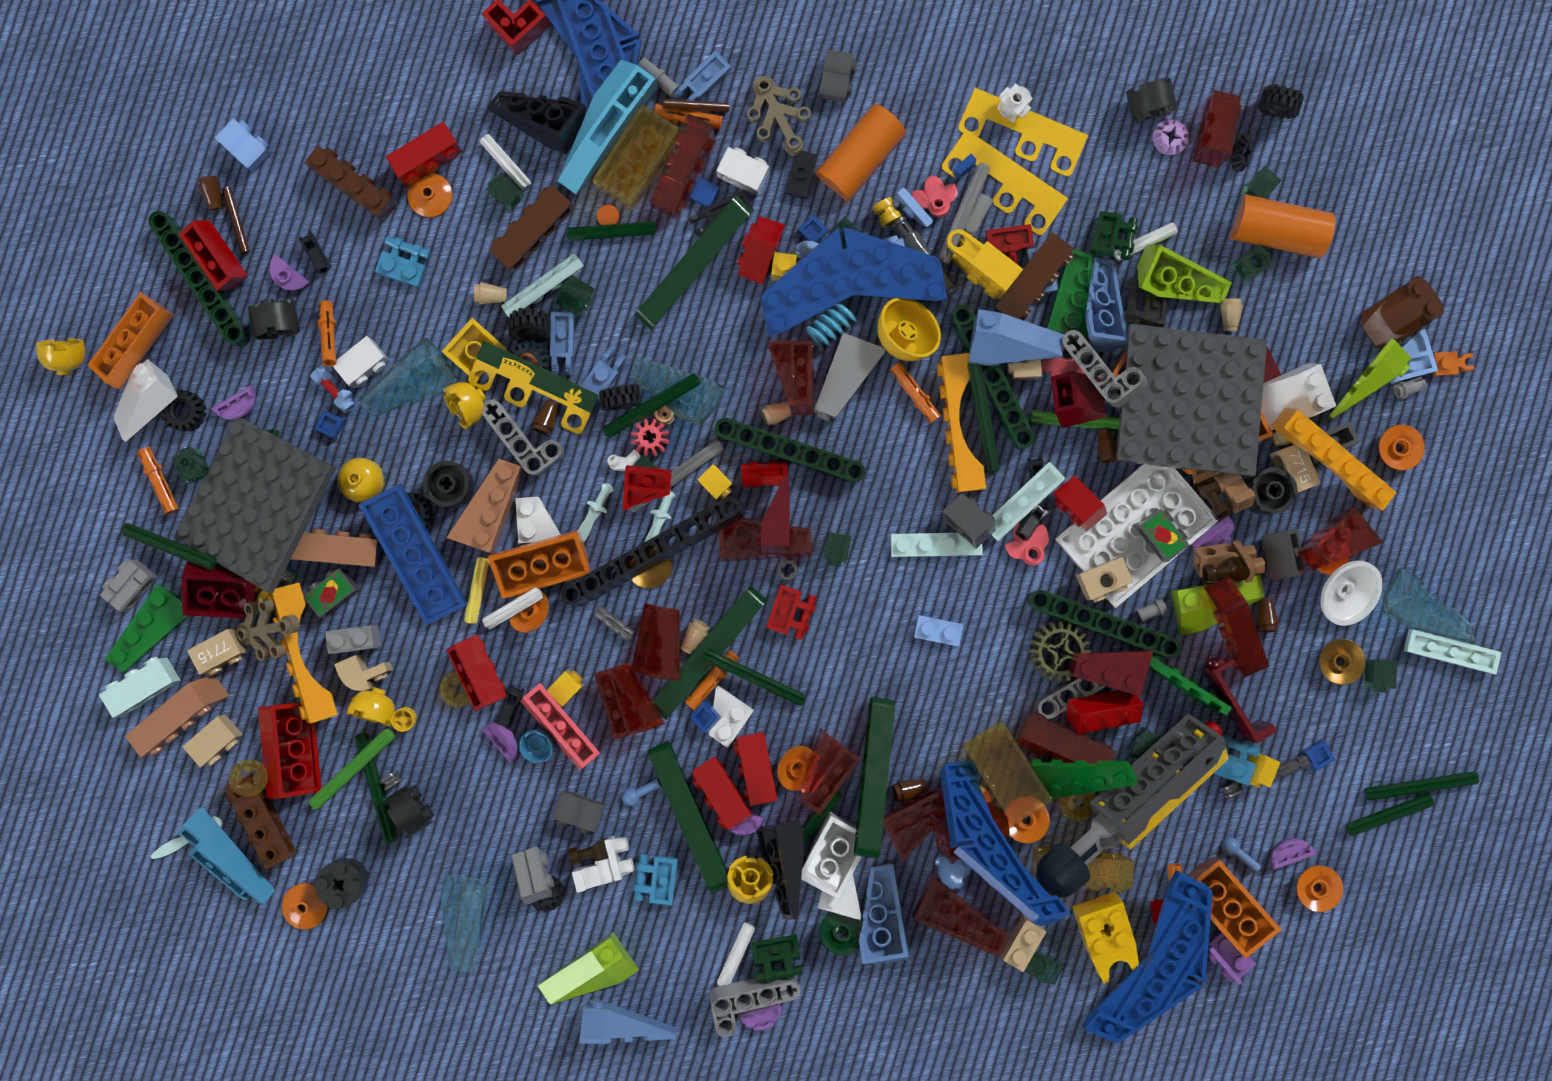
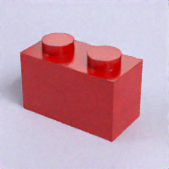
M1072 476L1053 492L1056 500L1054 502L1055 506L1062 513L1066 511L1071 516L1069 517L1071 522L1077 528L1081 526L1086 532L1107 515L1105 504L1075 476Z

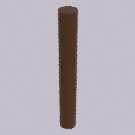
M663 99L662 108L729 112V103Z
M231 187L222 188L241 254H247L250 250Z

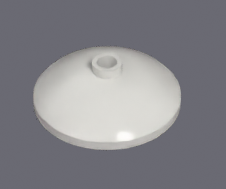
M1365 561L1348 562L1336 569L1327 579L1321 594V609L1325 617L1337 625L1346 626L1355 624L1369 615L1381 596L1382 577L1375 566Z

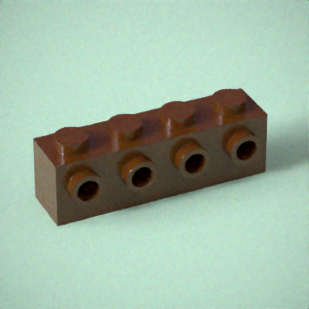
M317 145L304 163L312 171L384 223L397 206L391 199L392 194L383 187H380L378 190L373 186L374 181L364 173L359 176L354 172L356 168L345 160L342 163L336 159L338 154L329 147H326L324 150Z
M552 184L548 188H543L537 196L538 199L533 204L527 205L522 211V216L517 221H512L506 229L507 232L502 237L496 238L491 244L490 253L512 274L574 209L572 203Z
M1052 232L995 307L1003 314L1024 321L1031 313L1028 308L1033 301L1038 304L1045 295L1043 289L1047 283L1052 285L1060 274L1057 270L1062 264L1067 266L1075 256L1071 253L1074 248Z
M257 772L224 788L226 799L234 806L237 812L236 818L244 826L248 842L255 847L258 853L257 860L261 866H264L267 870L298 854L271 799L266 798L265 788Z

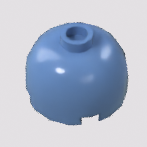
M950 846L944 853L940 852L938 854L935 865L939 866L937 874L942 884L959 893L965 883L962 880L968 876L971 867L954 853L958 847L951 848Z

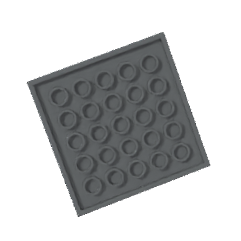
M1130 324L1128 326L1124 371L1132 367L1138 368L1146 376L1147 386L1140 394L1120 408L1116 461L1249 477L1256 476L1267 340ZM1140 376L1132 377L1130 385L1137 384Z
M244 418L235 419L174 537L195 550L215 557L217 563L262 590L273 594L337 468Z

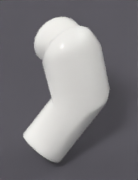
M634 449L627 457L610 455L607 463L613 470L625 471L626 465L634 466L642 456Z

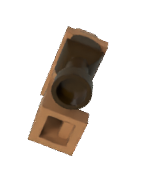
M1197 471L1191 474L1194 491L1197 492L1201 499L1210 502L1213 506L1212 514L1216 520L1227 517L1232 511L1235 514L1253 506L1256 495L1251 488L1249 489L1246 486L1241 475ZM1220 494H1223L1227 503H1222L1219 497Z
M1238 540L1232 541V545L1218 544L1194 548L1193 568L1200 578L1203 577L1205 583H1212L1217 580V577L1227 576L1235 582L1240 583V581L1245 580L1248 583L1253 582L1254 574L1264 573L1265 561L1262 557L1256 558L1257 553L1253 545L1242 546Z

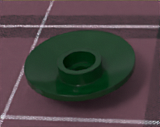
M831 912L824 917L820 924L819 935L821 942L834 954L841 956L851 955L860 949L859 937L862 923L859 919ZM837 934H843L844 939L837 937Z

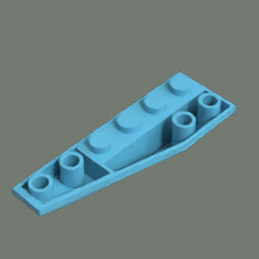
M624 60L619 61L593 96L558 179L561 185L577 196L658 88L656 78L636 64Z

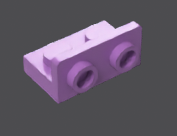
M1220 930L1209 939L1208 958L1215 965L1217 963L1221 965L1223 970L1220 972L1229 982L1234 980L1240 985L1242 983L1240 978L1253 968L1256 963L1250 956L1245 959Z

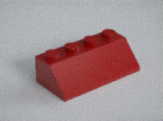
M301 702L258 707L266 798L281 799L315 793L322 789L316 723H307L306 719H301L299 707L302 706Z

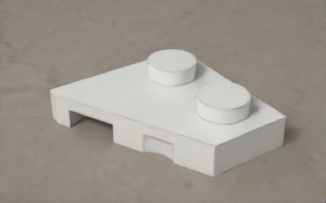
M540 497L515 498L518 544L533 543L561 535Z
M718 685L715 691L713 708L722 718L710 730L709 735L728 748L754 709Z
M853 874L839 899L821 891L817 908L861 920Z

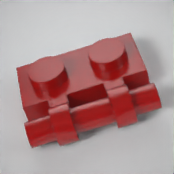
M771 459V462L757 463V461H750L748 464H741L742 487L780 486L784 476H788L787 462Z
M780 585L766 628L787 635L790 627L796 628L794 638L802 640L805 632H808V622L811 613L815 612L816 606L814 605L817 597L808 594L805 603L799 601L802 594L801 591ZM797 607L803 609L799 622L793 620Z

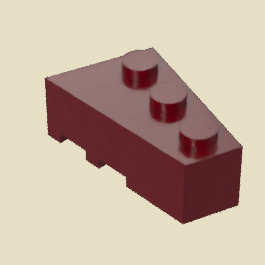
M1153 651L1074 653L1068 675L1141 696Z

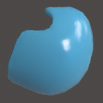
M531 729L521 737L519 750L525 759L534 764L543 761L547 762L554 752V740L551 734L544 729Z

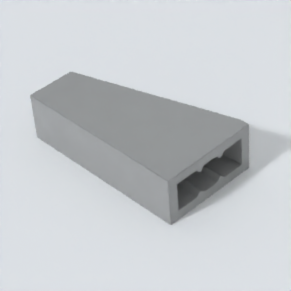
M845 333L842 334L814 412L818 413V418L830 421V419L835 420L883 357L885 348Z

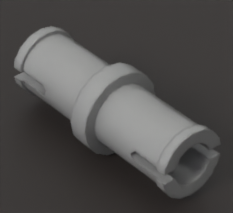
M646 57L639 62L638 66L656 78L657 86L672 98V95L680 86L666 75V71L658 69Z

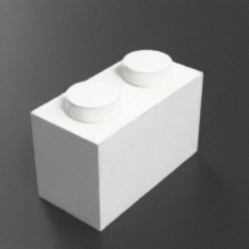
M728 147L717 168V177L758 196L769 174L767 162L759 157L753 159L747 156V153L740 148L735 147L732 149Z
M366 336L337 359V363L333 367L348 386L355 389L356 387L364 386L369 381L368 377L373 373L381 372L386 367L389 359L374 340Z

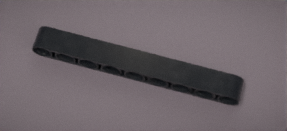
M728 496L566 585L561 591L562 601L574 607L586 605L737 522L745 515L746 509L744 504L734 497ZM732 504H736V511L729 514V507ZM712 515H716L715 523L709 525V518ZM692 526H696L695 534L689 536V529ZM676 537L675 545L670 547V539ZM656 547L655 556L650 558V550ZM636 558V566L631 569L630 562ZM616 569L617 575L611 580L610 574ZM597 580V587L591 590L592 582ZM574 591H577V598L572 601V594Z

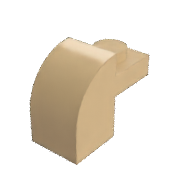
M361 654L334 664L341 681L350 689L357 691L372 689V687H375L372 679L375 682L388 677L387 672L393 670L390 662H384L368 669Z

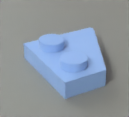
M1425 329L1419 331L1402 346L1411 357V360L1407 363L1411 367L1402 378L1398 375L1390 383L1393 384L1438 371Z

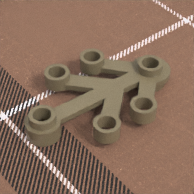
M768 76L757 78L753 84L756 98L753 106L747 111L748 120L751 123H757L761 119L760 110L765 100L769 106L763 125L757 130L758 140L767 142L770 139V131L774 119H776L786 138V152L791 156L799 155L803 151V141L799 136L794 135L784 115L797 118L800 122L806 123L811 119V110L808 107L798 109L779 103L774 96L786 98L790 103L796 104L801 100V91L798 88L788 90L775 86L774 80ZM763 84L768 85L766 89H762L760 86ZM796 93L798 97L792 98L790 95ZM755 112L758 116L753 118L750 114ZM806 112L808 116L802 117L800 114ZM765 131L768 133V135L762 137L760 136V133ZM792 141H797L798 145L791 146L790 143Z
M269 598L260 600L258 603L255 601L246 603L244 605V611L247 615L245 622L240 623L236 630L238 640L245 645L250 644L256 650L255 654L259 661L270 659L271 656L276 659L285 655L284 646L278 643L269 633L281 632L289 635L298 632L300 629L299 619L294 614L284 616L276 623L267 624L270 612L274 609L273 602ZM259 612H260L257 625L255 626V625H254L255 617H256V615L259 614ZM259 636L269 647L264 646L257 637Z

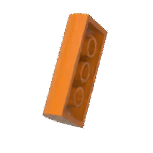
M873 104L815 171L814 175L849 203L906 136L904 126L887 109L878 104Z
M1244 194L1229 238L1235 241L1320 259L1326 254L1331 244L1335 230V215L1331 212Z
M140 292L87 366L105 383L121 389L129 379L134 368L140 364L171 321L174 314Z
M578 530L488 555V560L502 599L528 592L535 587L540 589L582 577L591 572L586 548Z
M1218 857L1204 861L1189 874V876L1204 882L1212 890L1211 920L1245 959L1282 931L1278 924Z

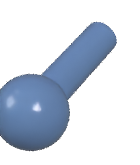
M659 778L638 789H626L622 794L624 804L634 806L639 802L640 797L662 787Z
M1228 837L1222 841L1221 849L1224 854L1237 857L1255 873L1262 867L1240 849V844L1235 838Z

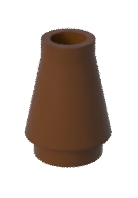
M217 176L199 178L197 186L208 206V210L222 209L221 184L217 180Z
M546 400L544 406L532 422L534 424L532 429L540 434L549 436L550 432L554 430L559 405L553 401Z
M1111 429L1098 430L1097 458L1100 459L1101 463L1115 462L1117 445L1112 436Z
M1260 599L1256 627H1258L1259 632L1263 633L1278 631L1280 624L1273 599Z
M924 778L897 781L896 784L892 785L896 802L902 801L905 803L928 791Z

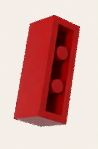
M443 121L385 157L399 180L407 187L417 183L426 174L436 171L439 166L447 161L456 159L463 151Z
M193 220L179 233V236L217 291L234 290L249 277L210 220Z
M478 634L446 649L475 712L507 697L505 686L499 680L495 672V665L489 659L485 651V644L480 640Z
M1120 690L1068 699L1066 719L1078 734L1141 722L1144 703L1137 695Z
M764 730L737 736V742H733L735 755H740L742 764L738 765L740 778H745L746 787H742L745 801L749 800L750 806L777 801L778 797Z
M712 757L691 771L694 775V778H692L694 785L698 790L702 789L706 794L704 800L711 810L713 808L719 815L716 817V820L722 829L727 828V830L733 831L754 817V814L717 757Z

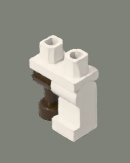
M613 835L600 839L593 846L579 850L578 847L568 849V856L572 867L580 865L582 859L594 858L595 862L594 864L575 868L572 872L577 893L588 888L621 880L624 875L635 870L632 858L620 860L619 856L620 852L629 850L627 837L615 838Z

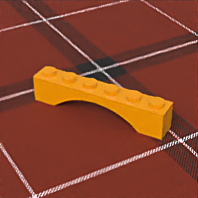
M969 353L942 356L940 363H937L938 377L942 376L943 385L939 386L940 397L945 399V408H942L943 420L948 423V430H945L946 443L950 444L951 452L948 453L949 466H953L954 475H951L952 489L956 488V494L986 489L984 466L973 456L962 436L959 420L961 397L966 384L970 380L967 366L969 363Z
M1284 408L1271 425L1288 441L1297 445L1329 468L1345 483L1351 493L1368 508L1383 511L1397 492L1298 409Z
M300 583L276 588L273 594L269 593L270 595L266 596V598L272 600L276 618H273V623L291 614L296 615L300 622L301 614L306 605ZM298 632L289 635L281 633L283 640H280L279 643L284 646L285 653L288 656L289 662L286 663L289 676L293 675L295 680L292 688L295 697H299L302 706L299 707L301 719H306L307 723H313L336 716L337 711L331 692L323 688L310 675L303 663L298 645Z

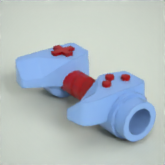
M320 365L312 372L310 377L317 385L322 384L334 397V404L344 413L349 412L355 406L352 393L345 389L339 391L330 381L334 378L333 374L326 366Z

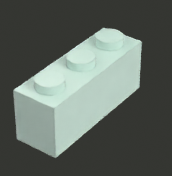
M153 657L144 663L145 667L142 669H134L125 674V679L121 682L114 681L105 687L106 691L99 694L112 718L125 716L181 681L168 658Z

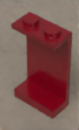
M1217 656L1205 662L1206 666L1201 668V671L1215 694L1221 698L1220 700L1232 707L1228 715L1242 738L1258 744L1276 733L1277 730L1273 723L1257 720L1252 724L1249 722L1221 676L1220 672L1235 664V661L1224 657L1218 658Z

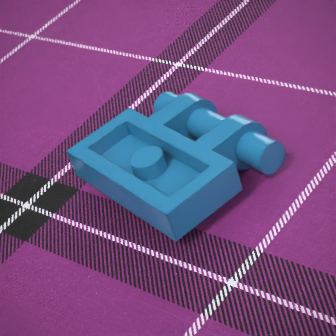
M387 236L385 245L392 247L391 254L384 251L381 252L375 273L420 288L427 267L420 264L419 261L421 257L429 259L431 251L424 249L422 245H412L404 242V239L398 237L394 239ZM401 251L410 253V260L400 257Z
M1225 734L1223 737L1229 759L1213 774L1250 786L1257 764L1248 760L1250 755L1258 757L1261 749L1253 746L1251 742H1240L1234 740L1232 736ZM1230 748L1240 751L1239 758L1229 755Z
M640 853L639 860L635 866L637 877L636 883H633V891H635L634 900L643 901L644 893H649V903L672 906L678 858L655 855L654 864L647 863L648 854ZM646 872L653 873L651 885L645 884Z

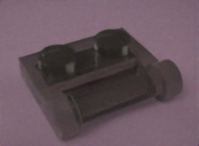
M1129 279L1127 281V290L1129 291L1127 310L1124 312V320L1128 323L1137 322L1147 326L1163 328L1166 325L1168 298L1157 297L1139 288L1138 279ZM1138 291L1143 292L1141 312L1136 310Z

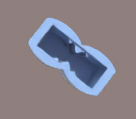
M233 118L217 134L215 139L253 173L271 154L266 149L269 145L259 135L254 138L250 134L252 129L243 120L238 123Z

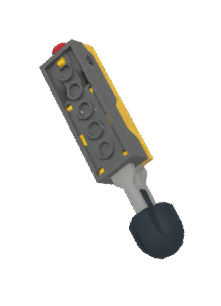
M1187 714L1131 765L1138 778L1135 786L1105 790L1097 795L1090 802L1095 817L1092 820L1091 829L1071 848L1066 844H1056L1038 862L1036 879L1050 896L1057 895L1058 898H1065L1077 892L1090 880V870L1087 865L1104 849L1115 848L1118 844L1122 843L1131 850L1229 759L1221 728L1213 721L1202 723L1190 714Z

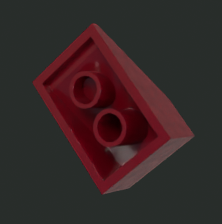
M784 476L761 521V529H756L757 547H761L762 554L790 553L789 476Z
M186 562L182 572V615L246 619L247 615L244 611V605L255 601L254 584L225 567L217 565L214 570H208L191 562Z

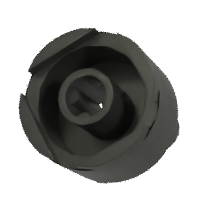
M1163 78L1141 84L1138 91H1134L1133 88L1126 91L1131 117L1135 120V124L1149 120L1154 114L1159 118L1169 115L1172 111L1176 110L1177 102L1171 78H1168L1166 81Z
M265 299L260 301V305L248 306L252 334L257 340L278 339V336L285 334L286 337H290L300 333L294 299L281 300L279 303H275L274 299Z
M444 460L435 463L427 470L423 478V489L433 503L447 508H456L466 504L471 498L474 491V480L467 468L453 461ZM453 482V485L449 488L445 487V483Z
M1276 467L1257 471L1256 476L1248 477L1244 481L1249 489L1251 488L1256 495L1253 506L1249 507V510L1259 515L1285 512L1292 506L1298 494L1294 477Z
M408 784L383 800L384 805L388 803L390 806L387 812L400 832L404 830L407 832L404 836L407 839L432 823L431 819L434 816L430 806L422 804L420 800L422 794L416 785L411 787Z
M336 859L323 867L318 873L314 882L317 896L325 905L332 909L345 908L361 898L366 892L368 872L365 866L356 859ZM341 880L345 882L343 885L340 884Z

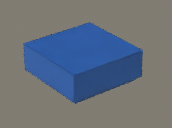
M971 153L954 168L952 174L957 180L975 166L976 158Z
M699 177L689 198L702 206H710L713 204L720 187Z
M813 214L797 229V232L806 241L818 243L829 232V229Z
M323 410L314 430L337 440L346 420Z
M703 701L690 716L703 734H707L722 718L708 701Z
M1319 740L1302 750L1303 754L1307 756L1313 771H1318L1336 760L1324 740Z

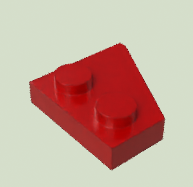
M626 465L622 510H628L631 506L640 503H648L654 498L670 495L672 470Z

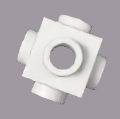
M1015 83L1011 89L1007 87L999 96L1001 100L997 109L1006 119L1013 123L1019 117L1024 118L1031 110L1029 105L1033 98L1030 92L1023 86Z

